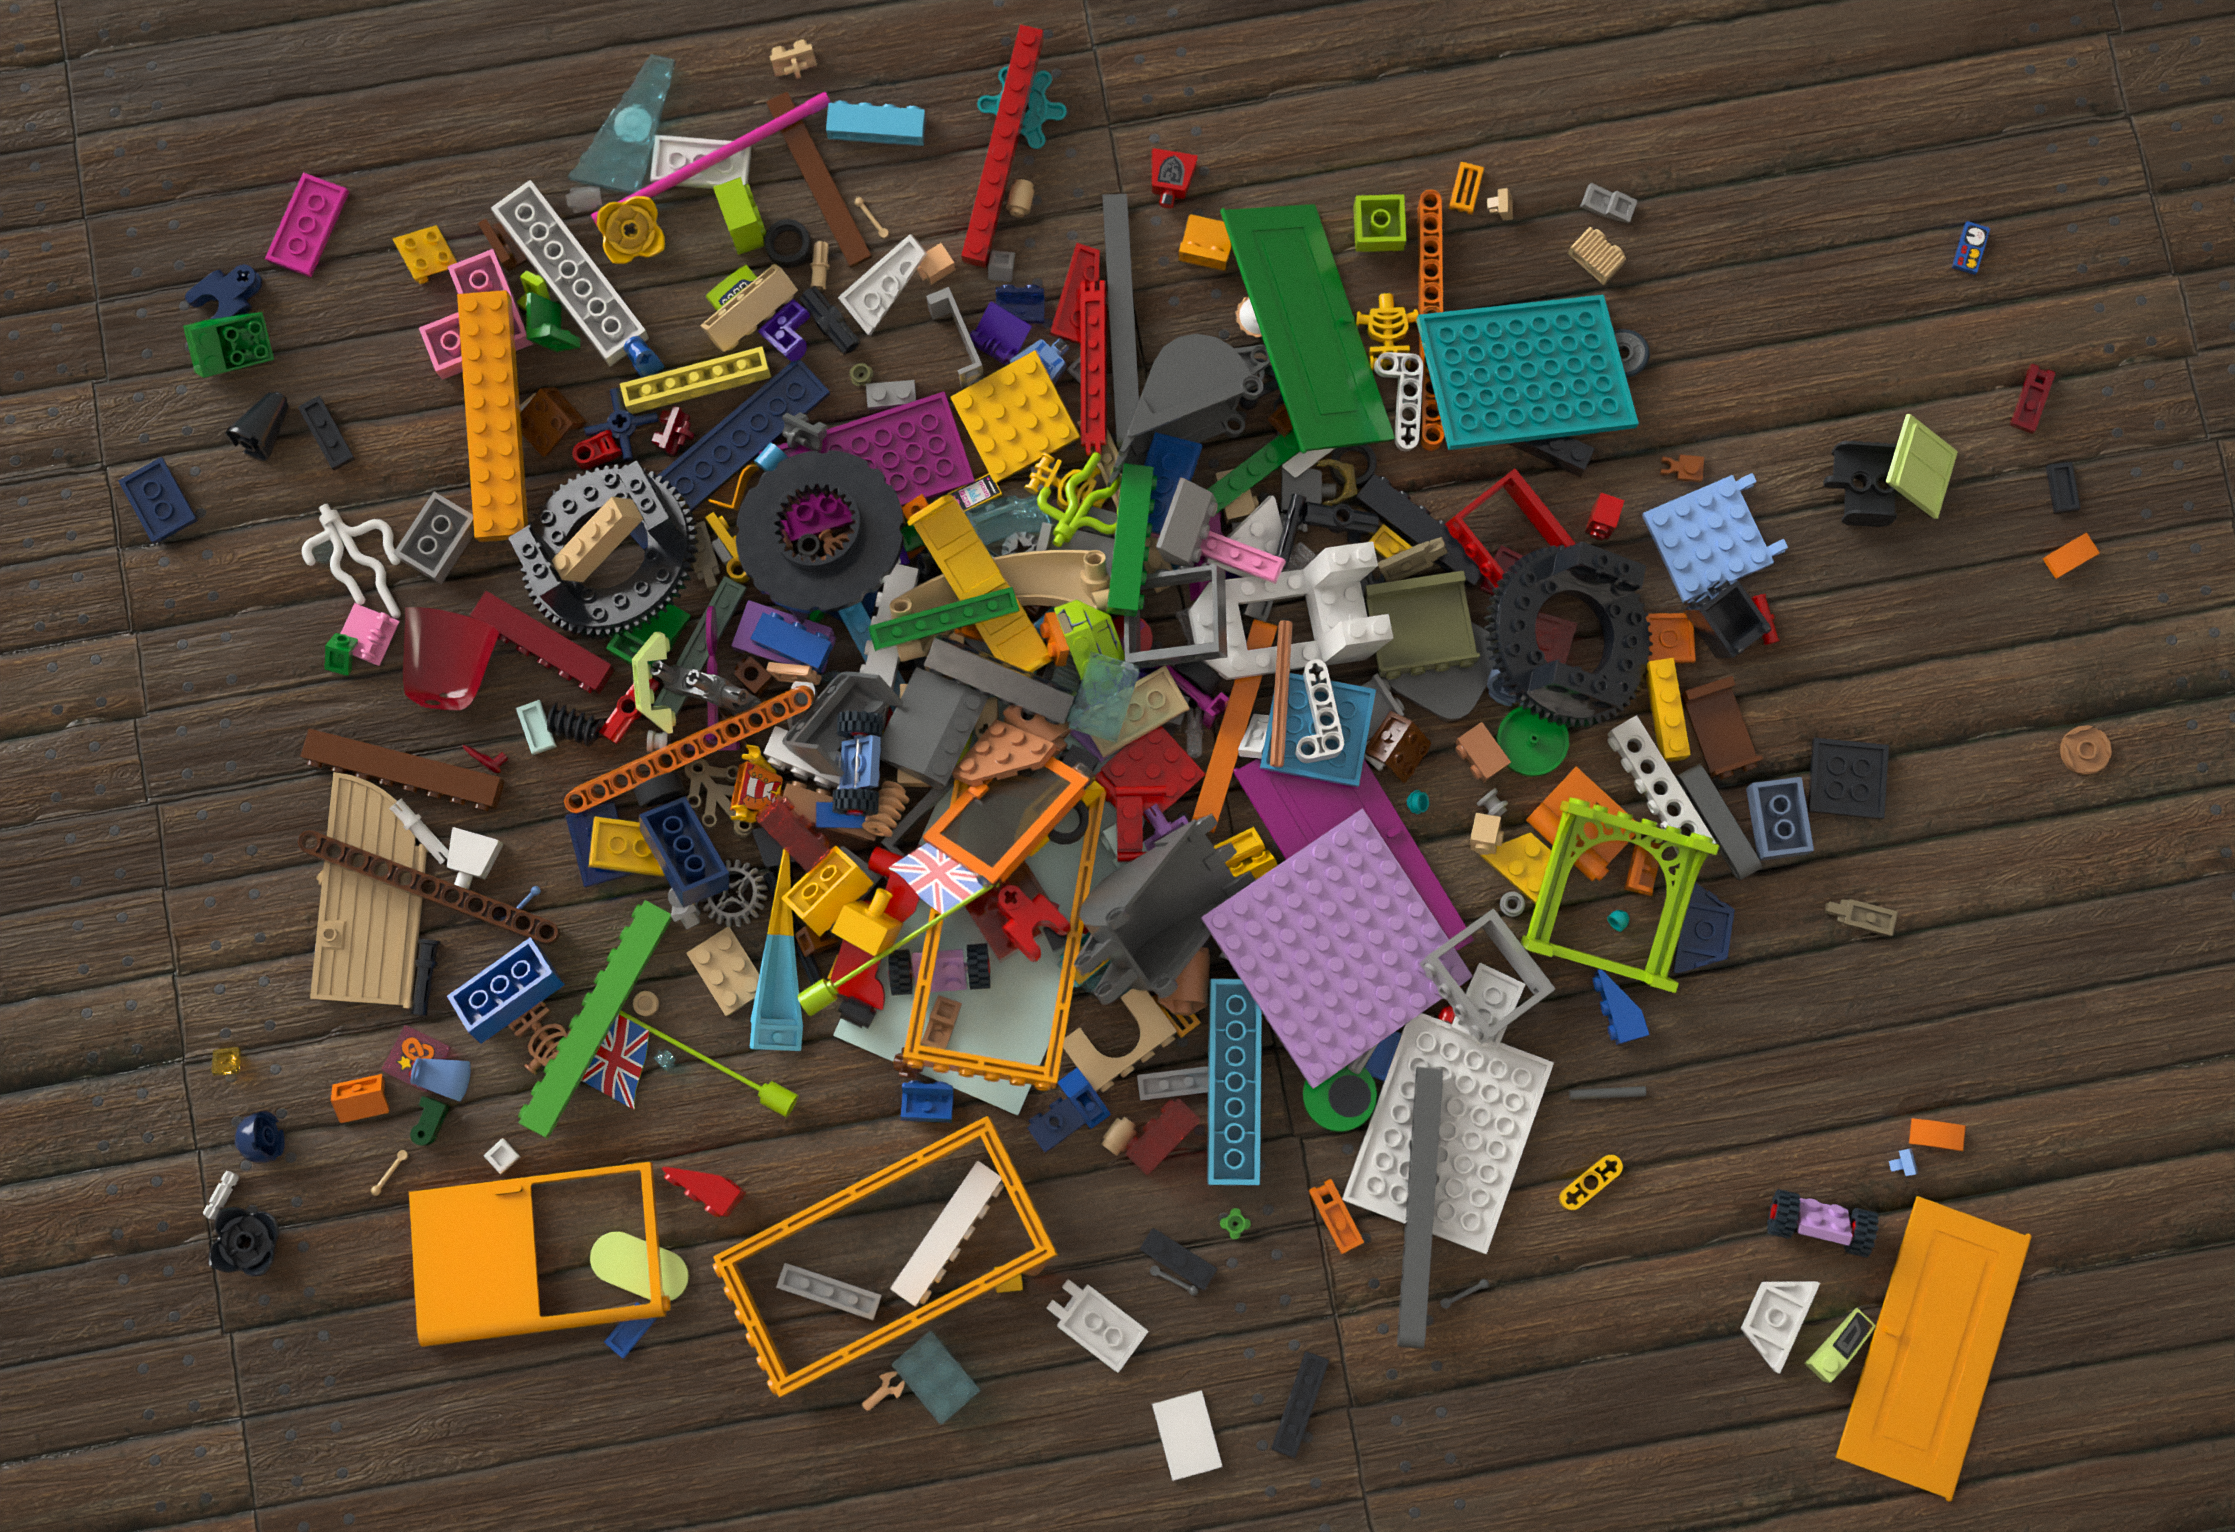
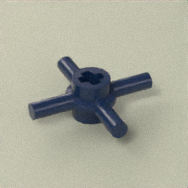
M614 388L610 390L614 412L608 417L607 423L584 427L586 437L611 430L612 436L620 439L623 459L628 461L633 459L629 437L635 432L636 426L658 422L659 420L657 412L634 417L630 412L624 410L619 388ZM624 421L623 427L619 428L620 422Z

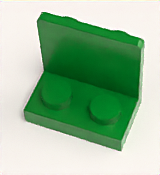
M533 292L527 293L526 339L555 352L580 348L581 338L572 335L570 331L561 330V305Z

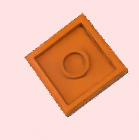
M1685 613L1648 614L1646 620L1651 623L1648 626V630L1652 632V635L1649 636V641L1653 642V645L1649 646V651L1652 652V655L1648 656V660L1674 658L1675 663H1695L1694 626Z

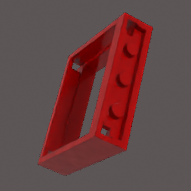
M1515 468L1445 524L1451 536L1458 540L1464 548L1466 555L1475 561L1479 566L1480 572L1491 581L1495 588L1498 587L1497 581L1503 578L1502 574L1505 572L1462 519L1501 488L1507 491L1550 546L1555 545L1558 547L1564 545L1566 548L1576 544Z

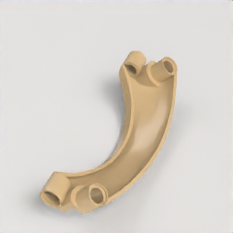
M1046 550L1016 553L993 558L1004 579L1010 587H1013L1014 594L1022 606L1042 605L1058 607L1078 599L1100 611H1107L1110 577L1107 572L1105 554L1101 551ZM944 574L893 599L889 604L891 619L960 600ZM954 630L941 633V635L947 637ZM937 635L897 645L900 661L903 662L928 656L934 638Z

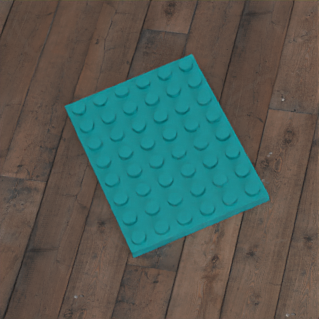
M1604 295L1420 314L1416 319L1448 450L1634 429L1639 424Z

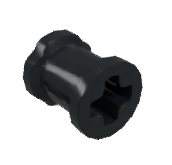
M930 552L917 554V563L924 575L930 573V570L939 567Z

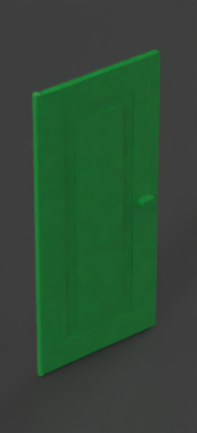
M1315 204L1229 210L1222 208L1220 212L1301 453L1305 454L1307 451L1393 441L1395 437Z

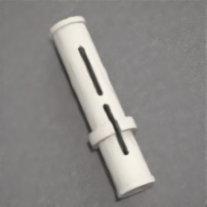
M402 798L389 808L404 823L403 827L406 830L409 829L439 864H442L448 858L449 850L420 820L421 816L419 814L416 815Z

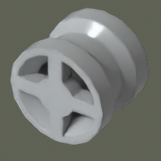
M654 730L648 731L647 754L671 744L670 733L668 734L665 731L663 733H656Z

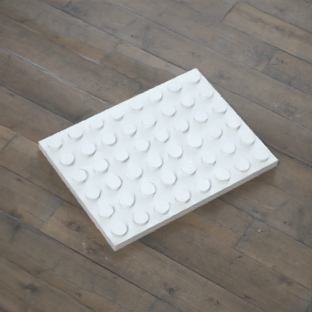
M1421 1013L1404 1026L1342 1200L1405 1224L1417 1066L1443 1069V1085L1432 1234L1487 1254L1554 1062L1500 1043L1497 1050L1493 1051L1449 1030L1452 1024Z

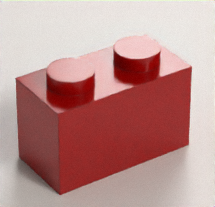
M1601 493L1593 505L1585 532L1597 540L1609 539L1617 526L1625 500Z

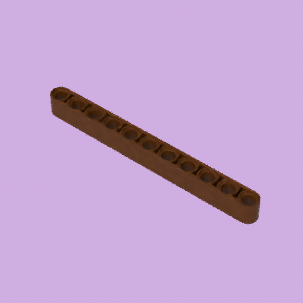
M304 831L298 837L299 848L317 859L520 936L531 937L534 941L544 945H552L559 939L560 931L558 927L547 919L315 831ZM316 837L317 845L313 849H307L305 846L307 839ZM334 846H340L341 854L337 858H330V849ZM357 855H363L365 858L364 864L360 867H354L352 863ZM381 864H387L389 868L387 874L377 876V867ZM404 873L412 875V881L408 885L400 884V877ZM428 882L436 884V889L432 894H425L423 891L424 885ZM451 891L459 892V899L455 903H448L447 895ZM475 900L483 901V908L479 912L471 911V903ZM498 909H505L507 911V916L503 921H496L494 919V913ZM521 918L530 919L531 923L528 929H518L517 924ZM548 926L552 927L554 935L550 939H543L541 937L542 929Z

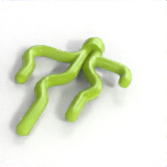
M1097 452L1091 455L1082 471L1073 475L1067 481L1065 491L1068 508L1065 513L1047 503V499L1051 494L1049 487L1042 488L1038 495L1037 504L1040 510L1059 521L1053 531L1055 539L1052 542L1057 547H1061L1064 542L1069 543L1076 531L1083 526L1092 527L1107 535L1115 534L1117 521L1115 524L1107 525L1098 519L1086 515L1095 501L1111 497L1118 491L1121 484V474L1110 488L1107 487L1091 492L1078 509L1075 488L1077 484L1088 479L1099 463L1101 455Z

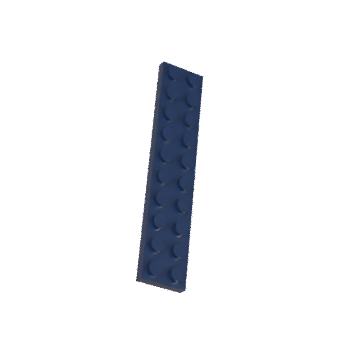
M800 359L792 361L658 476H662L665 481H669L678 490L689 505L690 511L693 512L759 456V452L763 451L769 443H774L782 436L785 425L783 415L789 413L795 416L799 412L807 415L830 395V391ZM641 521L630 535L646 551L648 548V536L646 528Z

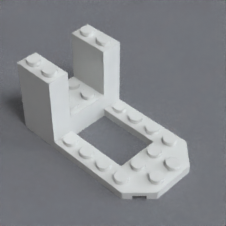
M1373 542L1325 548L1304 569L1281 572L1276 584L1256 576L1225 580L1228 658L1205 660L1202 662L1219 672L1218 674L1225 680L1276 673L1277 646L1247 650L1238 605L1298 596L1306 597L1315 641L1291 644L1290 671L1305 669L1306 664L1313 659L1322 660L1326 666L1367 660L1393 639L1389 614L1367 617L1360 581L1378 566ZM1212 582L1206 585L1188 611L1195 644L1214 642Z

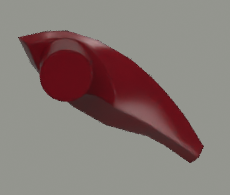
M467 745L462 746L469 755L494 773H500L501 769L499 767L508 760L503 752L492 760L489 756Z

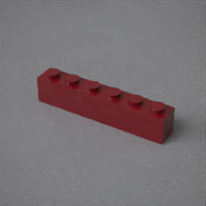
M487 591L484 592L470 614L472 618L494 626L500 632L498 640L505 644H508L509 641L517 645L516 650L527 657L530 654L538 658L536 662L547 669L551 666L559 670L557 674L570 682L573 678L580 683L578 687L589 694L592 691L600 694L615 671L614 667L608 662Z

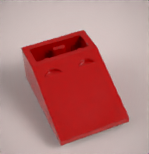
M664 1166L661 1169L666 1173L664 1178L674 1186L680 1187L682 1185L686 1188L684 1193L695 1202L703 1201L707 1204L704 1209L715 1217H729L747 1193L724 1176Z

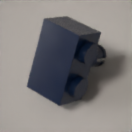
M1060 1097L1049 1105L1051 1110L1045 1115H1042L1040 1112L1029 1120L1031 1125L1027 1129L1045 1153L1086 1124L1069 1098L1063 1100Z

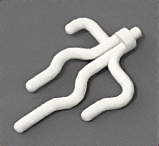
M328 504L320 506L319 509L322 515L319 517V520L325 531L304 543L302 555L306 564L309 566L315 564L316 560L312 554L314 547L331 540L334 547L330 560L332 574L336 579L346 584L358 605L364 604L365 598L352 576L342 571L340 567L344 543L354 561L375 570L377 590L391 616L395 619L399 618L401 611L387 588L384 566L379 560L361 554L351 537L363 535L373 529L381 530L385 553L393 565H398L400 559L394 554L395 548L393 546L391 527L379 519H372L359 526L349 527L343 522L337 510H331Z

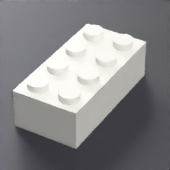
M775 726L764 751L768 763L773 768L782 772L785 771V768L791 770L794 773L793 776L804 781L811 778L817 782V786L826 790H830L831 787L839 789V776L821 774L789 751L782 743L788 731ZM836 751V753H837V754L839 755V757H840V760H839V762H838V763H839L838 767L840 768V766H841V752Z

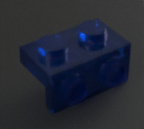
M1011 284L996 287V304L1026 323H1044V288H1040L1038 285H1026L1025 288H1015Z

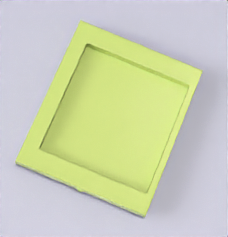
M1906 414L1886 483L1932 518L1938 519L1958 451L1911 414Z

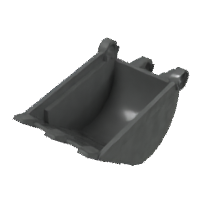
M1202 334L1181 336L1165 345L1153 363L1106 487L1110 488L1119 475L1122 474L1124 463L1144 465L1155 432L1196 443H1201L1223 433L1230 438L1239 437L1245 428L1244 418L1236 411V407L1242 396L1250 400L1260 396L1263 390L1264 369L1271 362L1266 347L1264 345L1234 349L1217 337ZM1263 353L1267 361L1263 363L1258 362L1254 354ZM1257 387L1258 391L1256 393L1249 392L1253 388ZM1232 420L1236 421L1240 425V429L1236 431L1231 430L1227 423Z
M1212 814L1198 820L1194 819L1154 843L1155 848L1103 879L1089 893L1081 905L1079 917L1091 935L1074 961V965L1079 973L1085 976L1084 974L1092 971L1102 961H1106L1109 958L1111 963L1094 991L1102 1004L1105 1005L1113 1002L1128 987L1140 991L1154 990L1159 998H1166L1173 994L1178 988V984L1175 981L1176 978L1211 936L1201 917L1256 881L1251 871L1234 877L1225 864L1226 861L1237 853L1231 842L1215 849L1206 836V833L1218 824Z

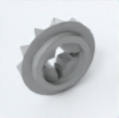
M1026 531L1015 532L1007 537L1002 545V556L1010 555L1011 553L1015 554L1013 552L1018 549V542L1024 548H1029L1025 552L1036 551L1038 540Z

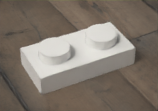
M1253 715L1238 748L1240 756L1262 759L1269 715Z

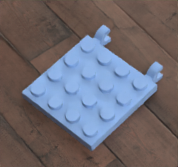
M1753 473L1744 476L1738 481H1735L1733 475L1642 514L1683 603L1697 595L1705 594L1708 591L1706 588L1716 580H1738L1771 566L1774 563L1772 557L1785 552V549L1788 548L1784 539L1766 547L1740 491L1753 487L1754 483L1757 482Z

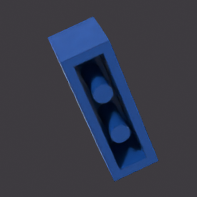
M771 612L770 615L762 613L750 638L754 645L797 664L811 666L812 670L820 674L833 648L832 643L828 641V636L820 632H816L815 635L807 632V628L797 622L789 624L784 621V617L774 612Z

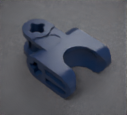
M245 264L235 267L227 275L222 270H216L186 293L185 300L193 307H201L209 301H218V311L210 319L245 315L252 308L247 300L261 289L262 279L253 268Z

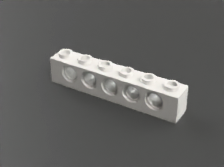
M1637 715L1612 729L1607 734L1609 736L1608 743L1613 751L1619 752L1622 757L1621 764L1626 772L1632 773L1635 778L1634 785L1639 793H1644L1649 801L1647 805L1652 814H1657L1662 822L1660 824L1661 829L1666 830L1667 825L1679 829L1681 826H1686L1693 833L1713 838ZM1635 742L1639 747V751L1637 753L1629 751L1627 743ZM1641 763H1648L1651 766V774L1642 772L1640 768ZM1654 784H1661L1665 789V794H1656ZM1668 805H1674L1678 809L1676 817L1668 814ZM1673 846L1676 853L1678 854V848Z

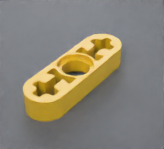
M1615 1155L1602 1157L1562 1190L1559 1196L1562 1207L1567 1210L1580 1208L1622 1172L1623 1165L1621 1160ZM1606 1160L1608 1162L1614 1161L1616 1163L1614 1166L1616 1171L1614 1173L1612 1171L1606 1172L1603 1176L1607 1179L1603 1181L1602 1176L1594 1170L1598 1167L1600 1172L1606 1168ZM1588 1175H1593L1598 1180V1185L1594 1190H1589L1584 1185V1179ZM1579 1184L1580 1189L1587 1196L1584 1198L1583 1194H1580L1575 1198L1576 1205L1573 1203L1567 1204V1192L1574 1194L1579 1190L1575 1185Z

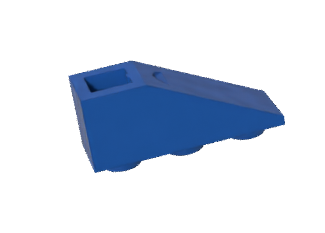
M1602 969L1594 972L1595 977L1592 978L1596 992L1600 991L1603 1000L1600 1002V1007L1603 1015L1608 1016L1610 1025L1607 1026L1610 1039L1615 1040L1616 1045L1648 1036L1649 1032L1642 1010Z

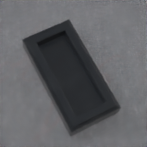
M2065 462L2047 465L2046 472L2054 514L2079 511L2081 508L2073 463Z

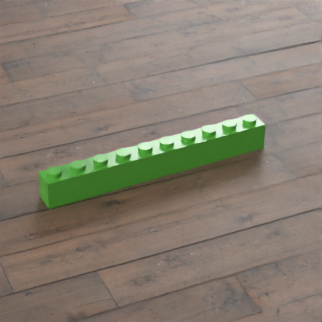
M646 900L642 905L638 904L631 916L634 918L631 926H625L619 937L622 941L618 949L613 948L607 958L609 964L606 970H600L594 981L597 986L593 993L588 992L581 1004L584 1006V1009L580 1016L576 1014L569 1025V1028L572 1030L567 1038L563 1036L556 1048L559 1053L555 1060L550 1059L543 1071L546 1073V1076L542 1083L538 1081L531 1092V1095L534 1097L529 1105L524 1104L518 1115L521 1119L519 1121L520 1125L546 1139H549L672 920L670 913Z

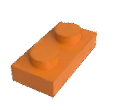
M1055 612L1045 613L1044 621L1040 625V633L1048 644V655L1050 658L1053 657L1056 667L1066 666L1070 650Z

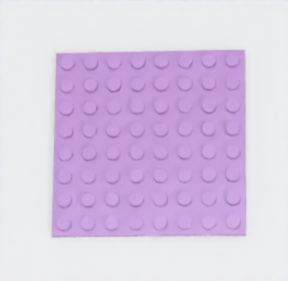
M1363 809L1201 917V920L1312 1089L1443 998L1439 994L1434 982L1425 976L1426 972L1419 963L1449 941V939ZM1454 947L1438 958L1459 986L1473 977Z

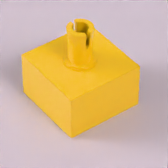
M878 888L871 905L862 900L844 905L831 932L871 955L877 956L894 945L903 923L884 913L890 898H892V894Z

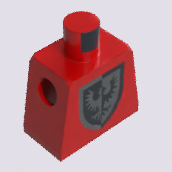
M1152 149V193L1161 195L1159 206L1171 209L1174 206L1175 198H1186L1197 168L1198 155Z

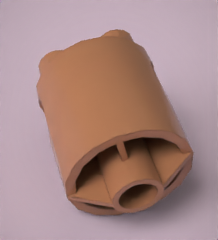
M1015 704L1010 705L1003 712L1005 723L1054 743L1057 750L1052 755L1053 757H1056L1067 748L1068 744L1064 739L1073 730L1068 721L1064 724L1059 723V725L1047 722L1045 716L1038 713L1034 715L1033 719L1026 720L1027 713L1022 710L1021 706H1015Z
M1201 947L1175 981L1178 984V988L1173 994L1166 998L1158 997V1003L1164 1005L1172 1014L1192 1015L1208 1005L1209 948Z

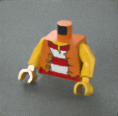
M746 745L749 749V754H743L742 758L750 762L747 761L739 765L730 810L736 811V816H731V820L753 823L765 819L770 813L776 811L777 805L780 804L784 790H781L783 778L777 775L776 770L761 755V750L758 746Z

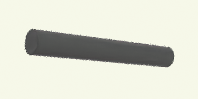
M1645 1086L1569 1090L1570 1100L1646 1096Z

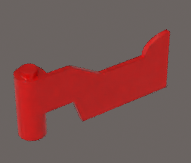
M876 847L871 854L868 870L889 878L885 890L892 894V898H890L884 913L904 923L915 913L920 896L904 878L889 869L890 866L903 859L904 856ZM864 901L869 905L872 903V901ZM843 939L830 980L833 983L839 981L876 956ZM881 960L837 987L839 994L849 998L853 996L872 1005V1007L883 1010L885 990L882 982L876 978Z

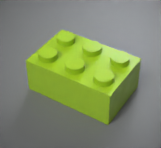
M739 177L714 186L713 189L738 255L765 246L763 237H765L766 231L749 184L743 185L742 179Z

